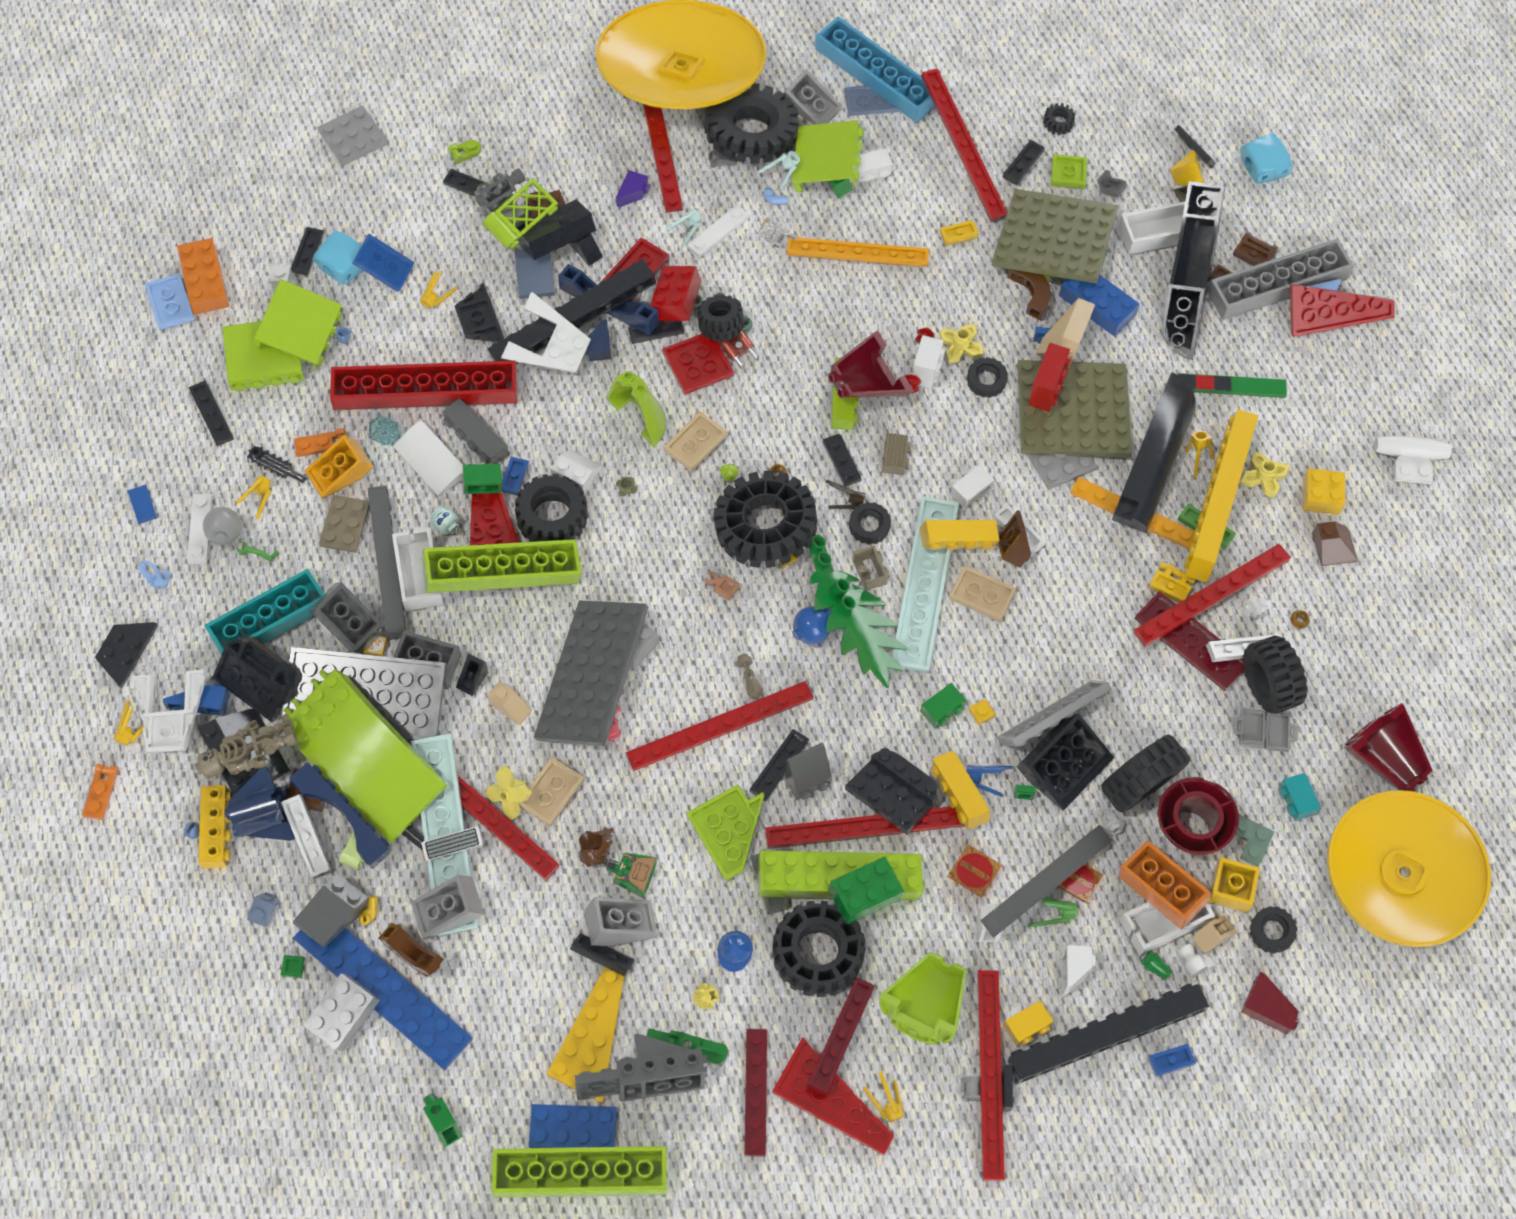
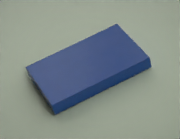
M369 233L352 264L397 292L401 290L415 263Z

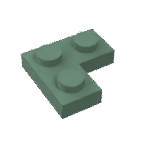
M1239 814V824L1235 836L1247 841L1240 859L1258 867L1274 831Z

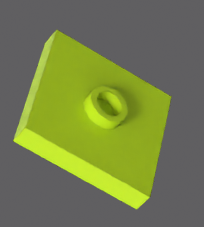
M1053 154L1050 186L1085 189L1087 157Z

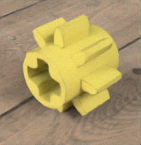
M699 984V989L694 990L693 993L694 1003L699 1006V1009L705 1008L707 1010L714 1008L713 1003H717L719 999L717 989L713 987V984Z

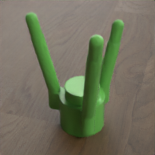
M1045 896L1041 899L1044 900L1042 903L1058 907V916H1062V918L1029 923L1028 927L1069 923L1070 919L1076 918L1077 904Z

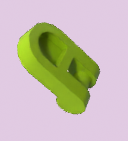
M468 140L458 145H450L448 151L453 155L454 162L458 164L478 156L481 153V146L476 140Z

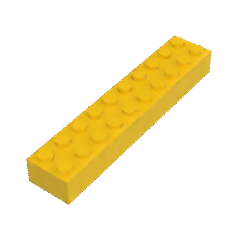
M1237 409L1235 415L1230 416L1219 448L1220 452L1215 461V468L1210 477L1211 481L1206 491L1207 495L1201 507L1202 511L1197 520L1198 524L1193 534V541L1188 550L1189 554L1183 568H1186L1185 576L1205 583L1209 579L1216 563L1259 415Z

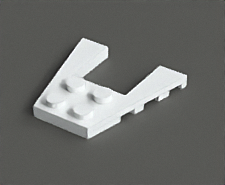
M531 292L524 310L557 326L543 356L508 342L501 359L516 360L518 363H527L576 373L591 339Z
M186 671L184 710L154 713L155 676H133V681L136 683L137 688L135 693L141 710H139V714L143 720L144 728L142 730L148 753L187 750L208 671Z

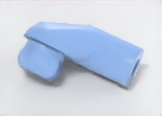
M772 188L764 189L763 197L772 205L787 204V195L776 196Z

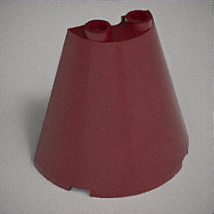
M875 331L832 365L831 372L828 373V379L833 383L839 398L904 397L914 391L905 376L899 377L896 381L881 356L887 345L879 331Z
M1400 703L1355 733L1345 743L1344 748L1398 790L1414 792L1416 784L1421 785L1427 781V776L1433 770L1404 704Z

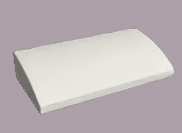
M422 420L405 432L393 445L394 449L438 497L462 480V463Z

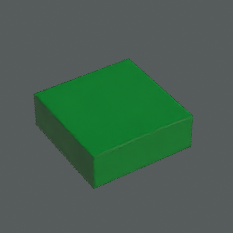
M1016 784L1013 798L1034 799L1036 786Z
M284 955L281 977L302 978L305 957Z

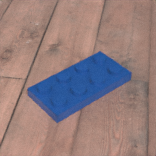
M531 1104L529 1148L615 1147L617 1107Z

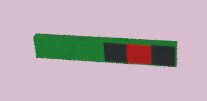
M1177 373L1190 385L1193 393L1286 398L1287 396L1286 380Z

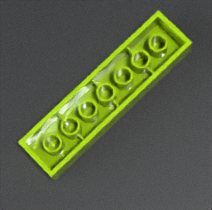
M576 539L423 548L421 557L426 593L578 584L582 574Z
M760 850L757 858L758 897L833 899L828 891L831 880L885 856L905 891L901 900H920L923 894L922 855L907 853Z
M666 1146L493 1149L491 1193L493 1198L667 1195Z

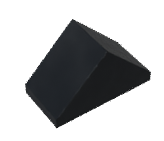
M588 234L569 244L588 266L603 258L592 234Z
M469 653L456 688L473 696L488 674L486 662Z

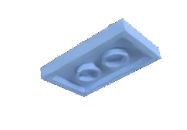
M180 273L145 283L159 330L195 320Z

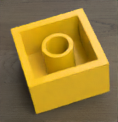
M1308 468L1303 477L1302 510L1340 515L1345 506V472Z
M1220 857L1214 869L1209 902L1248 913L1253 906L1260 868Z

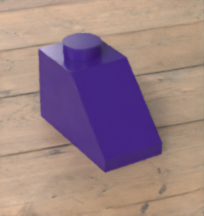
M629 170L616 195V206L622 207L642 200L644 195L648 194L650 190L648 176Z

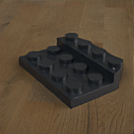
M245 634L226 644L212 679L226 687L228 691L267 720L273 722L277 719L289 690L295 686L297 672L284 659L265 645Z
M882 748L871 755V760L845 785V790L907 835L934 807L938 786L930 776L898 753L890 751L888 748Z

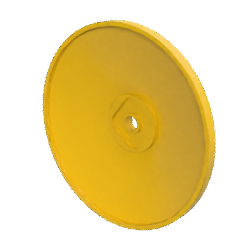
M1402 790L1371 795L1353 805L1343 815L1330 837L1327 850V870L1336 898L1347 914L1358 925L1384 941L1406 947H1430L1446 943L1457 938L1471 927L1486 906L1491 889V868L1486 849L1470 823L1455 809L1434 797ZM1399 869L1407 870L1409 877L1401 876Z

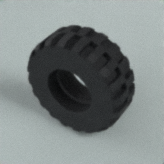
M1167 734L1137 753L1112 773L1101 784L1102 792L1117 811L1124 813L1156 792L1190 763L1189 755L1173 736Z
M809 901L803 907L799 904L793 908L791 913L787 912L783 916L782 922L778 923L772 946L775 969L780 972V978L790 984L791 989L794 991L799 989L803 991V995L809 996L810 993L816 994V997H824V994L830 993L831 996L838 993V990L848 988L852 980L855 981L859 975L866 951L864 933H861V926L858 921L846 924L836 904L834 906L828 905V901H821V903L814 904V901ZM811 933L827 934L837 943L838 954L833 961L827 964L817 965L810 963L800 954L799 945L801 940Z

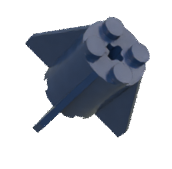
M267 767L259 769L229 799L228 808L224 810L227 820H231L232 830L236 838L251 836L286 841L294 840L296 838L281 803L287 800L288 786L277 787Z

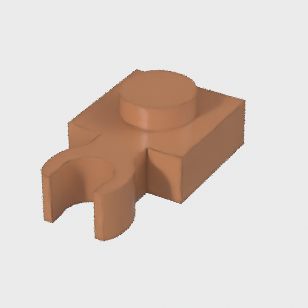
M713 571L709 572V576L713 577V580L705 578L707 585L715 586L713 592L729 601L740 587V583L724 574L719 578Z

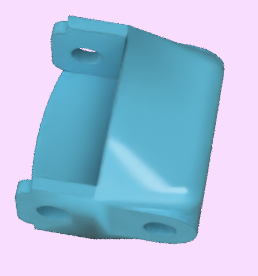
M1274 133L1261 136L1252 142L1246 143L1240 149L1241 160L1256 183L1281 179L1288 176L1292 171L1293 165L1289 153L1282 141Z
M336 230L324 241L313 256V261L317 264L318 268L340 284L350 282L363 271L352 264L361 245L353 238Z

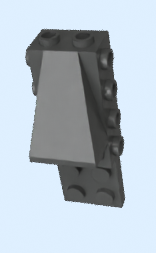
M634 1034L636 1058L625 1057L616 1061L617 1069L614 1070L605 1068L600 1072L591 1073L586 1071L575 1075L577 1100L620 1094V1100L623 1102L705 1089V1077H708V1064L706 1055L702 1056L701 1048L688 1049L645 1035ZM647 1082H653V1085H647Z

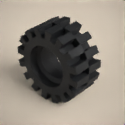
M1055 103V106L1051 104L1050 107H1047L1044 114V127L1047 128L1048 132L1052 130V134L1057 132V135H1061L1062 132L1065 135L1066 132L1069 133L1073 128L1075 112H1073L1072 108L1069 109V105L1064 107V103H1061L1060 106L1058 103ZM1060 116L1063 117L1065 121L1057 122L1053 119V117Z

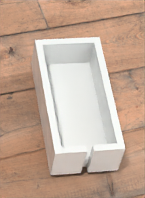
M1185 202L1121 214L1118 228L1128 254L1178 245Z
M430 528L413 530L416 543H412L409 531L392 534L405 612L443 605L442 592L426 593L421 557L423 548H434Z
M1147 902L1123 913L1120 923L1128 937L1133 936L1131 942L1138 955L1142 956L1207 925L1212 921L1215 914L1207 903L1181 930Z

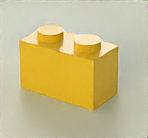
M1039 1000L1005 1020L1003 1027L1016 1047L1021 1044L1024 1047L1034 1040L1032 1037L1037 1034L1043 1036L1051 1031L1050 1027L1054 1021Z

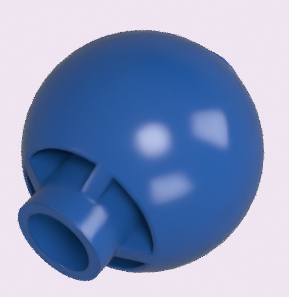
M814 606L801 609L793 621L792 633L796 640L809 645L823 642L830 634V632L825 630L830 610L827 608L816 611Z

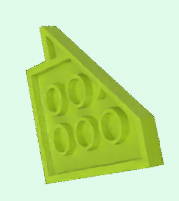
M738 784L686 813L725 882L744 872L764 801L763 792L747 800Z

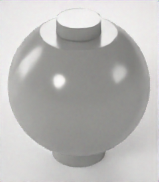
M214 508L207 513L203 520L204 534L215 544H230L241 533V519L230 508Z

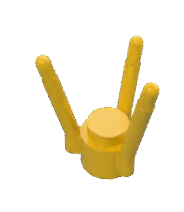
M435 271L424 294L419 300L423 306L429 309L432 306L437 308L443 300L458 289L455 286L437 300L438 295L433 289L442 275L441 272Z
M1205 431L1192 433L1185 453H1188L1192 445L1197 449L1194 478H1197L1200 452L1207 445L1211 459L1215 460L1211 443L1212 436H1208V433Z
M259 476L253 485L236 501V504L241 503L252 491L259 496L264 494L256 515V519H259L267 498L272 492L269 489L271 482L267 478Z
M130 700L126 701L113 738L116 742L128 746L129 742L134 743L136 738L142 733V728H144V725H142L133 735V730L127 727L134 709L133 706L129 708Z
M879 1071L878 1073L889 1101L888 1104L884 1105L885 1110L866 1087H863V1090L878 1109L883 1120L888 1119V1122L891 1123L903 1118L905 1110L901 1103L897 1081H893L896 1101H893L883 1072Z

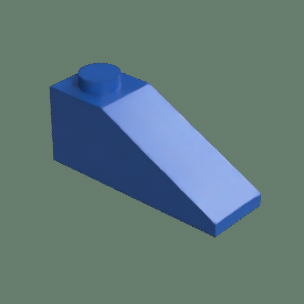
M214 684L213 686L205 685L197 713L225 716L230 696L227 688L219 684ZM185 692L163 698V704L166 709L184 710Z

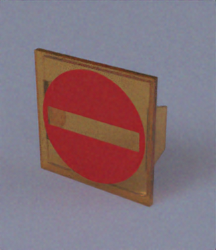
M967 844L947 877L982 898L1002 867V864Z
M1084 864L1057 887L1087 904L1103 874Z

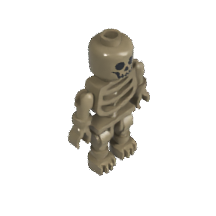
M288 713L281 716V724L276 723L274 726L260 728L256 720L251 721L243 730L238 729L237 733L225 737L220 745L221 751L218 752L216 749H211L199 754L197 757L198 763H195L198 774L211 778L223 773L225 766L231 775L238 774L243 770L251 771L252 768L261 769L268 766L265 762L268 760L266 755L273 754L280 746L283 748L287 743L289 746L298 744L294 733L295 728ZM276 734L280 735L277 739H272ZM251 736L252 742L247 744L245 737ZM251 751H254L257 756L251 759Z

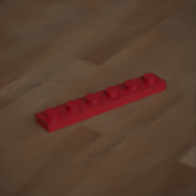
M856 977L808 1082V1088L825 1096L827 1095L875 985Z
M746 1029L744 1157H766L767 1029Z

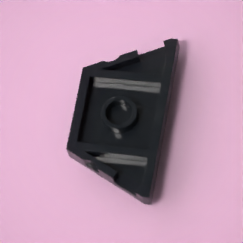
M481 283L478 290L474 293L470 292L464 300H461L454 306L465 339L500 342L504 339L485 284Z
M157 623L113 625L95 659L119 688L122 689L156 631Z

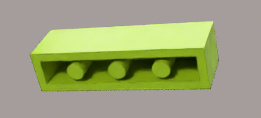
M834 385L831 429L853 430V425L857 424L858 413H854V409L858 408V398H839Z

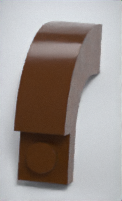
M1009 269L1007 278L1025 286L1032 295L1026 314L1042 321L1047 313L1051 297L1047 279L1042 274Z
M391 923L378 937L390 951L425 977L435 973L444 960L439 954L421 946L399 925Z

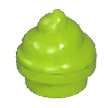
M727 464L719 467L724 481L733 482L739 471L736 465Z

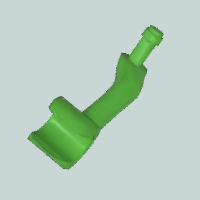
M242 542L245 547L241 550L236 547L240 555H246L249 552L261 556L268 561H273L272 558L279 554L276 550L273 554L268 555L260 549L248 547L246 542Z

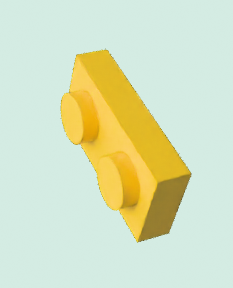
M973 220L940 228V235L945 246L978 238L979 236Z

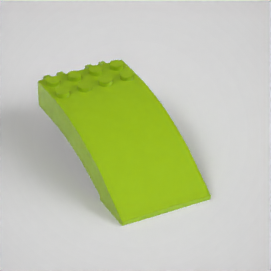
M322 669L319 674L324 680L321 683L315 678L310 681L315 687L312 693L302 703L297 698H294L292 700L293 705L296 707L294 711L289 707L283 709L285 714L288 713L294 725V733L298 744L295 745L312 765L315 764L322 771L321 775L335 785V790L339 794L342 793L349 800V804L363 815L364 819L390 843H393L448 785L426 759L377 711L346 674L336 669L328 674Z

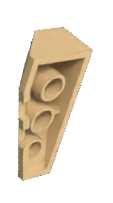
M1078 298L1042 338L1036 355L1044 357L1049 342L1069 348V356L1072 357L1069 365L1070 368L1095 304Z

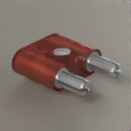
M743 330L735 338L732 337L731 340L726 339L719 343L730 360L735 361L740 369L745 367L740 356L749 352L754 360L760 357L754 349L755 345Z

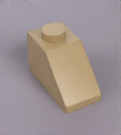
M500 681L487 695L488 702L492 707L518 725H521L532 711L515 691Z
M1226 916L1209 922L1192 938L1198 949L1207 953L1231 938L1238 931Z

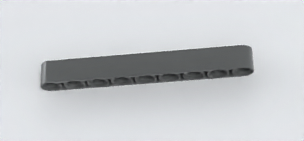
M387 485L368 488V497L387 639L401 637L406 629L405 616L403 615L404 609L392 537L394 533L392 531Z
M1098 825L980 921L991 936L995 937L1111 843L1112 839L1102 826Z

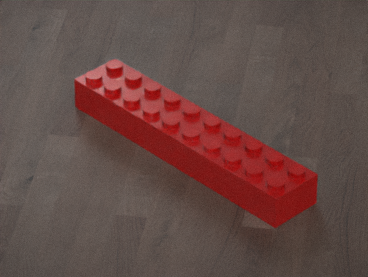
M516 360L331 367L330 401L333 410L450 406L459 398L466 405L518 403Z

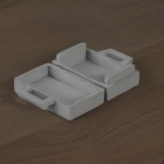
M1242 708L1240 717L1234 718L1233 733L1240 735L1239 746L1263 749L1265 745L1266 750L1288 752L1290 750V742L1298 740V726L1290 723V714L1265 713L1262 710ZM1238 721H1240V731H1237ZM1290 727L1293 728V738L1290 737Z

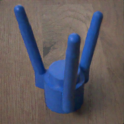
M967 765L966 771L976 787L1003 797V793L977 783V781H981L982 773L1001 774V770H1010L1012 766Z

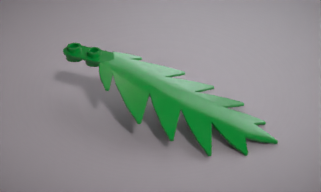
M821 535L812 536L813 542L809 546L816 572L811 575L809 583L812 585L819 582L814 597V610L833 607L830 611L825 630L830 632L845 628L841 640V654L845 655L857 648L858 662L862 673L866 674L871 670L876 678L886 688H889L888 669L902 671L903 668L880 647L907 650V647L896 639L870 626L897 627L898 624L883 615L862 607L886 606L887 604L868 591L848 582H858V578L843 571L833 570L831 556L827 553L825 547V539Z

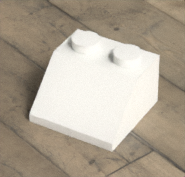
M569 450L558 457L551 468V476L559 474V477H569L570 482L574 480L578 483V487L582 488L585 494L603 465Z
M1067 945L1061 956L1062 997L1070 994L1086 979L1089 972H1092V966H1095L1096 955L1092 953L1091 946Z

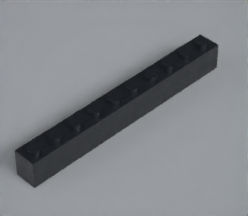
M644 259L634 262L625 270L618 271L611 278L603 280L599 285L587 289L583 294L570 299L569 302L556 307L554 310L579 329L655 285V276ZM539 317L538 320L525 325L521 330L509 334L500 342L492 344L487 350L493 361H511L501 359L508 342H512L536 354L547 347L557 325Z
M1191 983L1186 984L1180 988V991L1175 993L1168 991L1161 995L1162 998L1157 1000L1150 998L1139 1007L1135 1005L1129 1006L1121 1014H1117V1012L1111 1013L1103 1021L1093 1020L1086 1024L1087 1027L1082 1029L1079 1027L1072 1028L1064 1036H1060V1034L1054 1035L1046 1043L1036 1042L1029 1046L1030 1049L1022 1051V1049L1010 1053L1011 1056H1009L1007 1062L1008 1065H1013V1076L1017 1085L1205 1012L1209 1008V1004L1199 983L1193 986Z

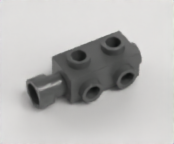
M519 168L514 170L510 176L498 173L492 177L493 180L489 183L484 182L478 186V190L474 192L476 195L475 200L480 207L493 209L499 205L498 201L501 199L507 200L513 196L512 192L516 190L514 185L526 181L525 175Z

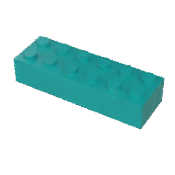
M306 569L204 626L221 655L228 642L245 634L265 644L314 617L309 609L324 593L309 569Z

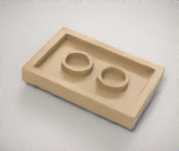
M699 411L664 446V451L692 472L728 436V431Z
M964 565L948 599L1001 622L1017 588Z
M551 757L528 788L531 791L530 797L523 803L518 802L519 806L551 827L585 781V777Z

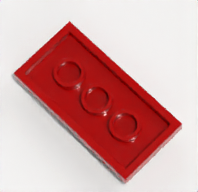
M641 237L603 280L611 278L618 271L625 270L634 262L644 259L655 275L670 259V256ZM636 296L632 297L627 301L631 302Z

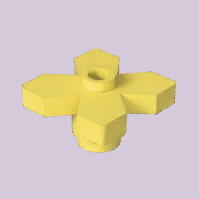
M974 324L964 325L963 328L958 329L956 332L950 328L940 330L939 336L941 340H944L943 344L950 346L946 351V358L949 364L959 362L963 353L972 359L983 357L984 352L981 344L973 341L977 336Z
M1255 452L1250 462L1253 470L1245 472L1241 484L1249 488L1261 484L1263 493L1271 498H1275L1280 488L1276 480L1285 478L1289 466L1280 462L1275 463L1273 460H1267L1265 455Z
M507 766L499 768L495 775L498 784L489 786L485 795L492 802L502 801L503 814L512 821L521 812L518 802L523 803L527 801L531 791L523 780L514 779L513 772Z

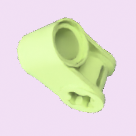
M353 831L346 847L341 853L339 863L360 870V864L364 861L356 851V838Z

